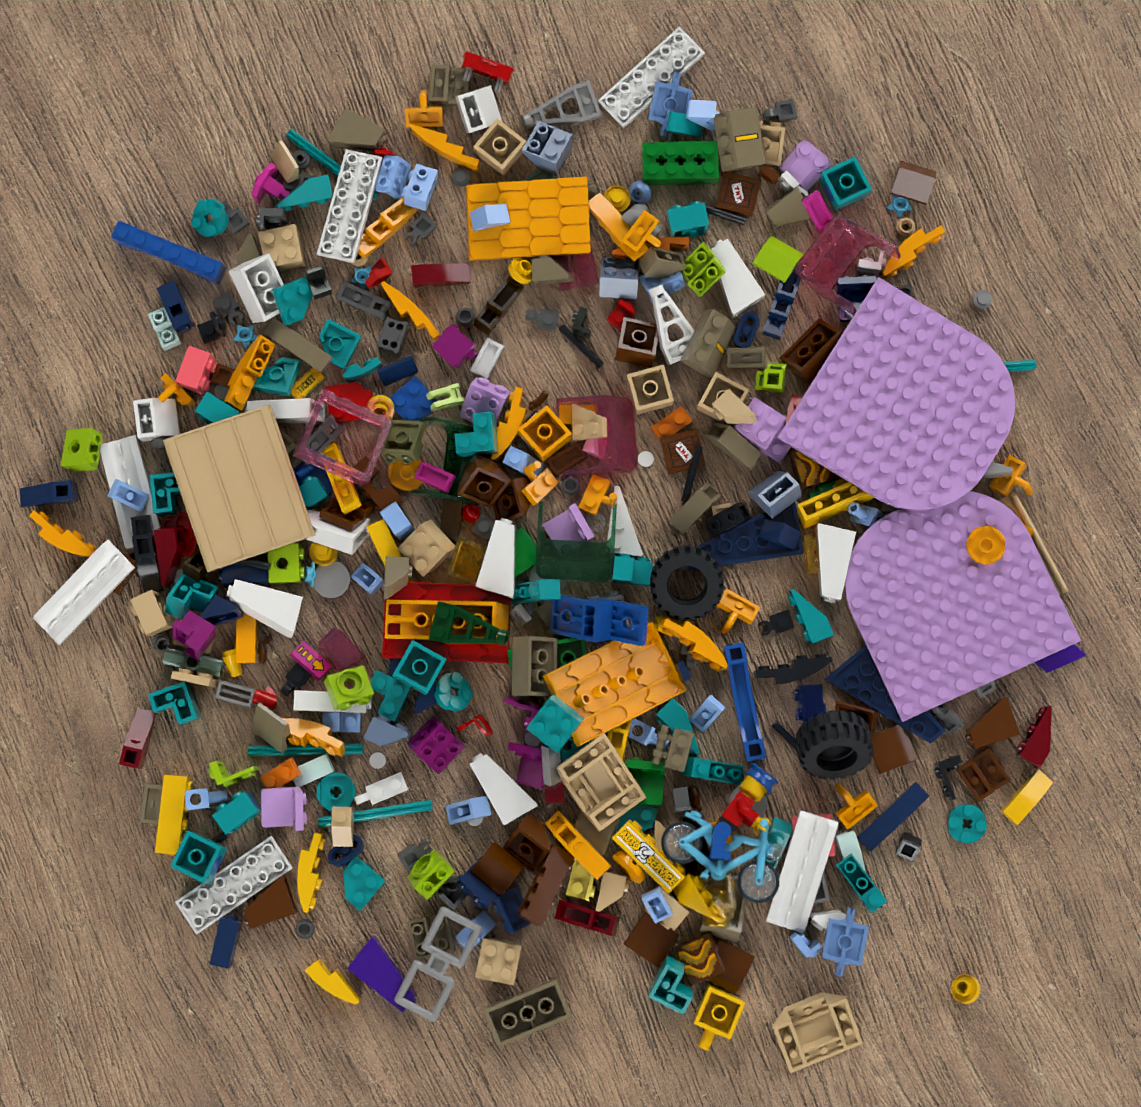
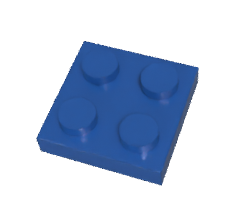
M416 376L390 397L394 404V410L403 420L423 421L433 412L430 406L437 402L436 399H427L426 394L429 390Z

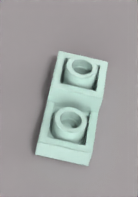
M165 307L148 314L164 351L182 344L178 333L171 324Z
M328 754L298 766L302 775L293 781L296 787H301L334 772L335 770Z
M849 831L835 836L838 853L841 855L842 860L852 853L865 871L861 849L855 832Z

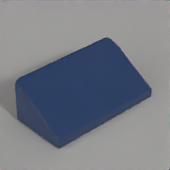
M408 356L378 369L377 373L382 384L388 386L416 374L418 369L412 356Z

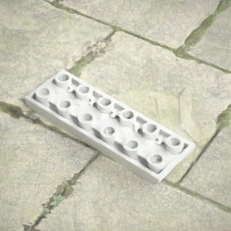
M678 27L598 100V103L625 128L651 105L655 82L671 83L673 72L681 73L682 76L703 57L705 52Z
M346 149L317 251L318 256L350 263L355 262L381 169L382 157Z
M137 435L101 444L100 449L110 489L115 479H118L149 494L142 512L113 499L127 554L134 553L131 517L151 515L153 530L161 528L158 516L153 513L151 487Z
M109 540L105 541L33 616V619L60 646L135 567Z
M800 810L779 877V888L772 899L766 922L804 934L836 834L837 821Z
M270 836L216 873L211 884H200L175 903L197 935L283 876L293 867L274 838Z

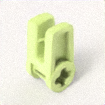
M455 383L428 392L426 394L428 400L439 397L446 398L434 402L430 406L431 411L463 404L465 398L461 396L460 384Z

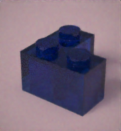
M822 684L798 685L797 689H794V700L798 701V708L795 709V720H799V724L807 722L810 717H816L819 713H826V703H823Z

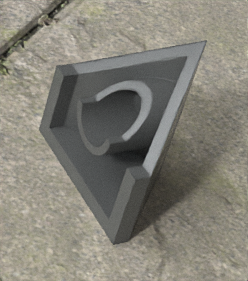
M463 874L449 877L435 892L452 911L468 896V894L463 893L456 883Z

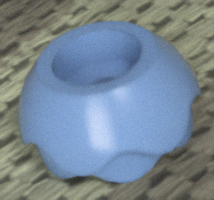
M636 181L630 186V198L635 203L645 204L651 198V189L646 182Z

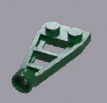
M438 601L428 639L446 644H498L506 646L509 640V631L499 629L459 606ZM457 617L466 620L469 624L467 633L464 635H454L452 633L455 618ZM475 624L487 629L484 638L472 636Z

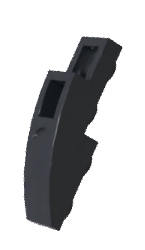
M151 515L131 517L132 541L144 593L150 590L156 592L164 591V588L161 587L159 566L156 559V545L153 541Z
M815 654V658L808 659L807 655L796 656L795 660L791 661L792 668H789V664L777 665L778 669H770V666H758V670L754 671V679L773 677L774 685L794 682L818 672L832 661V657H827V654Z

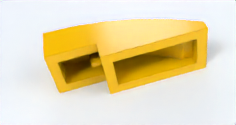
M1037 769L1000 812L1014 825H1018L1039 802L1053 782L1042 771Z
M320 958L305 969L306 973L330 994L355 1005L361 1001V998L337 969L331 974Z

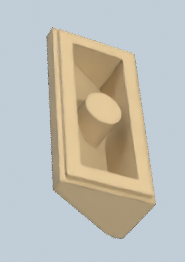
M279 140L271 154V158L285 181L290 183L299 179V166L284 142Z

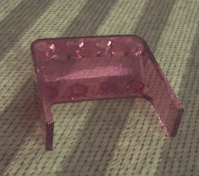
M841 215L834 217L796 264L795 271L818 295L854 316L857 312L854 304L832 291L837 284L838 278L844 276L867 247H877L897 260L901 258L897 246Z
M597 395L556 399L557 407L559 405L593 404L596 414L607 418V437L598 438V465L588 469L562 471L563 478L568 476H590L593 474L626 473L636 469L638 460L633 404L629 398Z

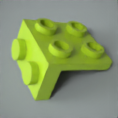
M223 761L209 763L210 768L208 769L212 780L215 779L217 785H223L224 787L237 784L240 778L242 780L256 776L255 772L259 771L258 766H253L229 776Z

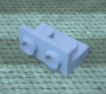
M385 155L375 191L386 193L395 200H400L403 197L402 192L407 183L411 164L400 156Z
M680 271L661 279L644 275L639 277L652 303L653 301L648 290L662 284L669 295L685 286Z
M795 931L788 935L806 958L809 956L813 958L821 951L819 948L822 945L816 939L810 943L802 933L797 934Z

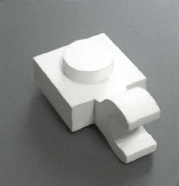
M787 170L781 175L779 181L785 191L788 192L797 188L805 198L808 196V192L799 186V183Z

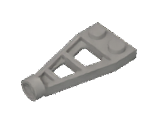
M590 81L571 86L530 113L522 115L526 130L534 128L538 121L550 126L578 124L601 118L602 114ZM573 98L576 100L579 112L567 115L563 113L562 104L568 99ZM553 106L557 107L559 117L546 119L544 111Z

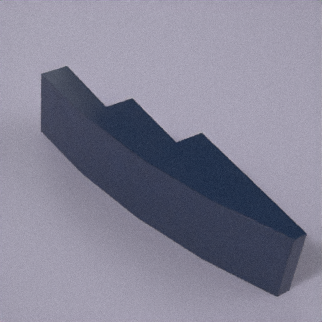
M797 265L785 283L780 281L762 332L763 335L777 340L781 339L805 267Z
M914 782L886 810L875 818L857 838L872 851L930 795L917 782Z

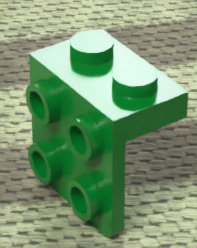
M640 758L626 760V767L646 796L637 805H662L665 762L660 760L658 765L652 763L653 759L649 761H642Z

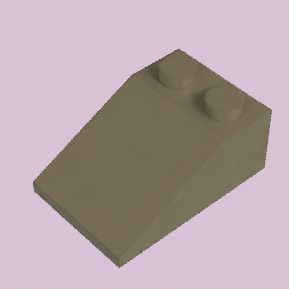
M726 874L725 878L720 881L710 876L707 891L712 895L714 905L719 908L723 922L720 923L702 914L700 934L710 932L714 937L738 941L742 930L747 899L740 893L737 876ZM742 878V887L746 894H748L750 879Z

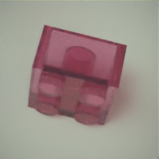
M335 626L318 642L321 646L319 650L326 657H332L335 660L333 662L334 666L340 671L355 668L366 657Z

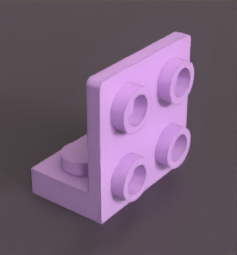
M576 503L569 506V509L543 524L544 529L561 557L590 542L595 537Z

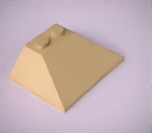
M605 733L598 736L556 767L561 781L574 801L599 832L646 798Z
M821 992L784 1008L772 1025L790 1073L863 1044L846 996Z

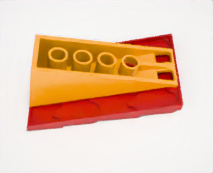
M408 582L401 590L385 599L382 658L402 659L413 640L444 657L446 661L508 664L507 650H509V640L506 646L498 644H446L428 638L438 601L459 606L495 627L509 631L510 634L511 598L475 587L476 585ZM460 617L455 618L452 633L454 635L466 634L468 622ZM475 624L472 636L484 638L487 629Z

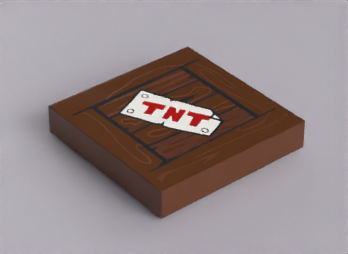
M724 172L716 208L752 217L761 179Z
M697 428L659 437L668 475L689 470L695 445L701 446ZM701 452L697 468L706 466L703 452Z

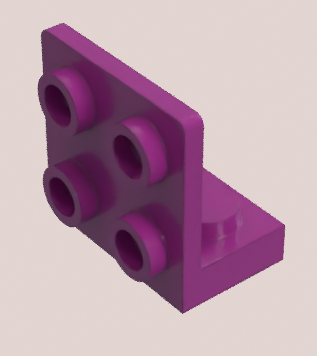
M509 696V699L504 698L503 700L504 703L532 712L531 715H527L524 723L526 727L540 711V706L529 702L527 706L520 704L521 699Z
M435 716L407 742L412 751L437 774H440L465 748Z
M509 742L508 750L515 751L514 755L521 756L516 783L543 789L541 748Z

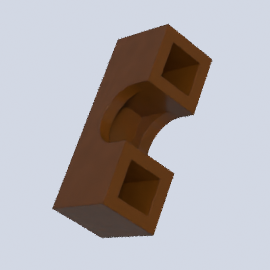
M367 456L349 469L352 474L350 476L356 486L360 483L364 488L361 492L368 500L372 498L375 501L374 507L379 513L395 501L398 506L404 503V500L391 485L381 491L373 488V480L380 472Z

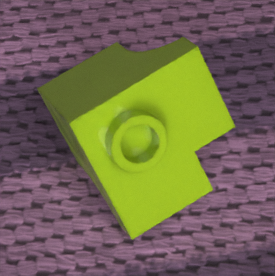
M767 363L765 371H757L755 391L784 393L787 364Z

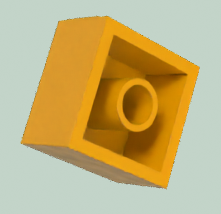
M547 405L518 428V436L542 463L572 440V433Z

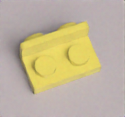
M574 858L566 895L589 901V897L593 898L596 886L592 885L594 877L576 858Z

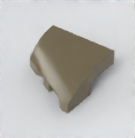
M794 188L782 199H778L765 210V213L775 226L810 219L801 202L804 197L797 188Z

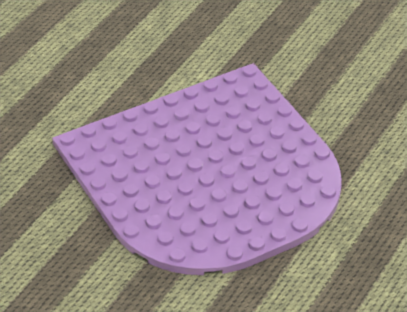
M878 277L781 431L778 439L885 504L914 511L936 509L951 504L973 489L987 471L1004 443L1013 423L1015 413L1013 383L1005 364L986 342Z
M969 491L955 502L940 508L920 511L901 508L884 516L869 527L860 537L851 553L845 579L848 607L902 722L1081 641L1025 525L1012 510L987 495ZM980 526L995 527L1005 538V552L993 564L983 565L976 563L967 553V538L974 529Z

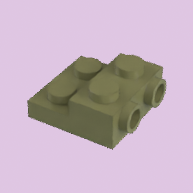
M390 419L378 452L388 463H395V460L408 465L412 464V461L418 462L423 449L421 439L426 424L424 421Z

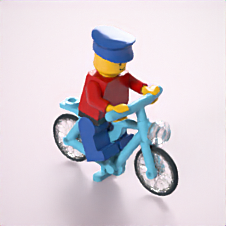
M751 762L750 769L746 772L747 776L739 786L740 791L718 819L714 829L712 824L701 819L702 815L694 810H691L690 813L686 811L684 816L697 822L701 828L697 829L687 822H676L664 831L661 838V846L667 858L675 863L685 864L696 859L706 868L705 872H702L699 877L705 881L709 878V871L713 879L720 881L725 878L728 871L757 856V861H752L741 869L737 884L744 898L754 903H764L771 900L779 888V876L776 870L765 862V857L767 855V858L771 859L772 863L775 860L779 861L784 850L781 849L782 845L780 844L772 845L768 843V829L771 823L768 818H760L759 814L751 808L755 802L761 801L765 794L771 795L772 787L778 784V781ZM742 822L749 828L753 827L755 834L760 835L759 839H754L734 832ZM702 836H704L710 846L709 858L701 853L703 847ZM729 836H732L734 841L726 844V840ZM742 843L755 847L730 861L731 851L739 848Z

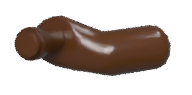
M542 391L537 399L530 402L528 409L532 411L544 403L549 395L548 392Z
M270 637L258 643L259 663L263 664L266 662V651L263 645L271 641Z
M692 785L689 787V792L693 798L692 806L698 811H702L700 795L696 787Z

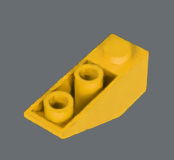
M687 874L673 889L679 903L722 923L721 912L714 905L712 895L704 886L705 882L699 876L695 877Z

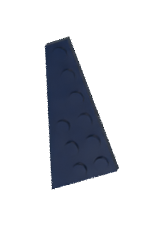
M796 502L792 503L773 519L764 512L698 547L711 553V556L715 557L719 566L804 554L801 533L795 550L758 538L764 519L785 523L800 531ZM689 566V571L699 570L694 566Z
M866 645L825 678L826 681L929 744L945 732L944 728L928 710L908 720L901 721Z

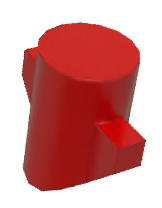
M267 686L265 691L256 690L252 703L255 705L261 703L269 710H274L277 707V696L273 689Z

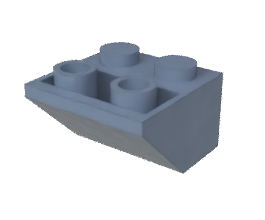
M538 121L525 143L522 153L540 170L557 176L573 147L572 134Z
M614 257L602 258L599 297L637 299L639 260L633 261L631 258L616 259Z
M779 470L748 492V495L772 519L802 496L800 484L787 472Z
M379 715V717L372 718L363 738L379 746H387L411 737L412 733L408 732V727L398 723L395 726L391 724L392 720Z

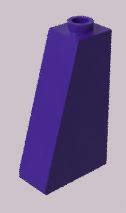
M373 935L347 969L403 1013L407 1008L397 1004L394 998L405 977L377 937ZM409 986L404 998L416 1003L414 998L417 994L411 986Z

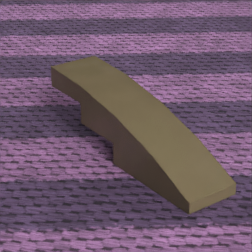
M275 318L272 319L263 331L264 335L306 364L312 366L321 374L333 359L326 352L289 327L284 326L283 323Z

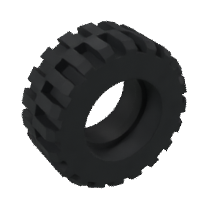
M684 545V547L675 546L672 550L665 551L660 558L658 557L654 567H652L650 590L653 600L662 612H666L667 616L671 618H678L679 621H684V619L695 621L697 617H705L706 613H711L715 609V605L719 604L724 591V578L721 567L715 557L713 558L711 553L707 550H702L701 547H690V545ZM694 566L702 572L705 578V586L702 593L696 598L682 600L671 593L668 585L669 577L678 567Z
M832 710L824 714L823 712L819 713L816 717L812 716L807 722H804L796 733L795 739L800 765L811 776H818L820 779L829 778L830 780H835V778H846L848 775L853 776L857 771H862L865 765L867 766L870 763L874 754L869 725L862 717L856 716L853 712L846 713L844 710L834 712Z

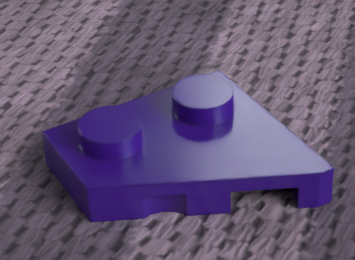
M1073 644L1034 663L1046 673H1049L1085 657L1086 654Z

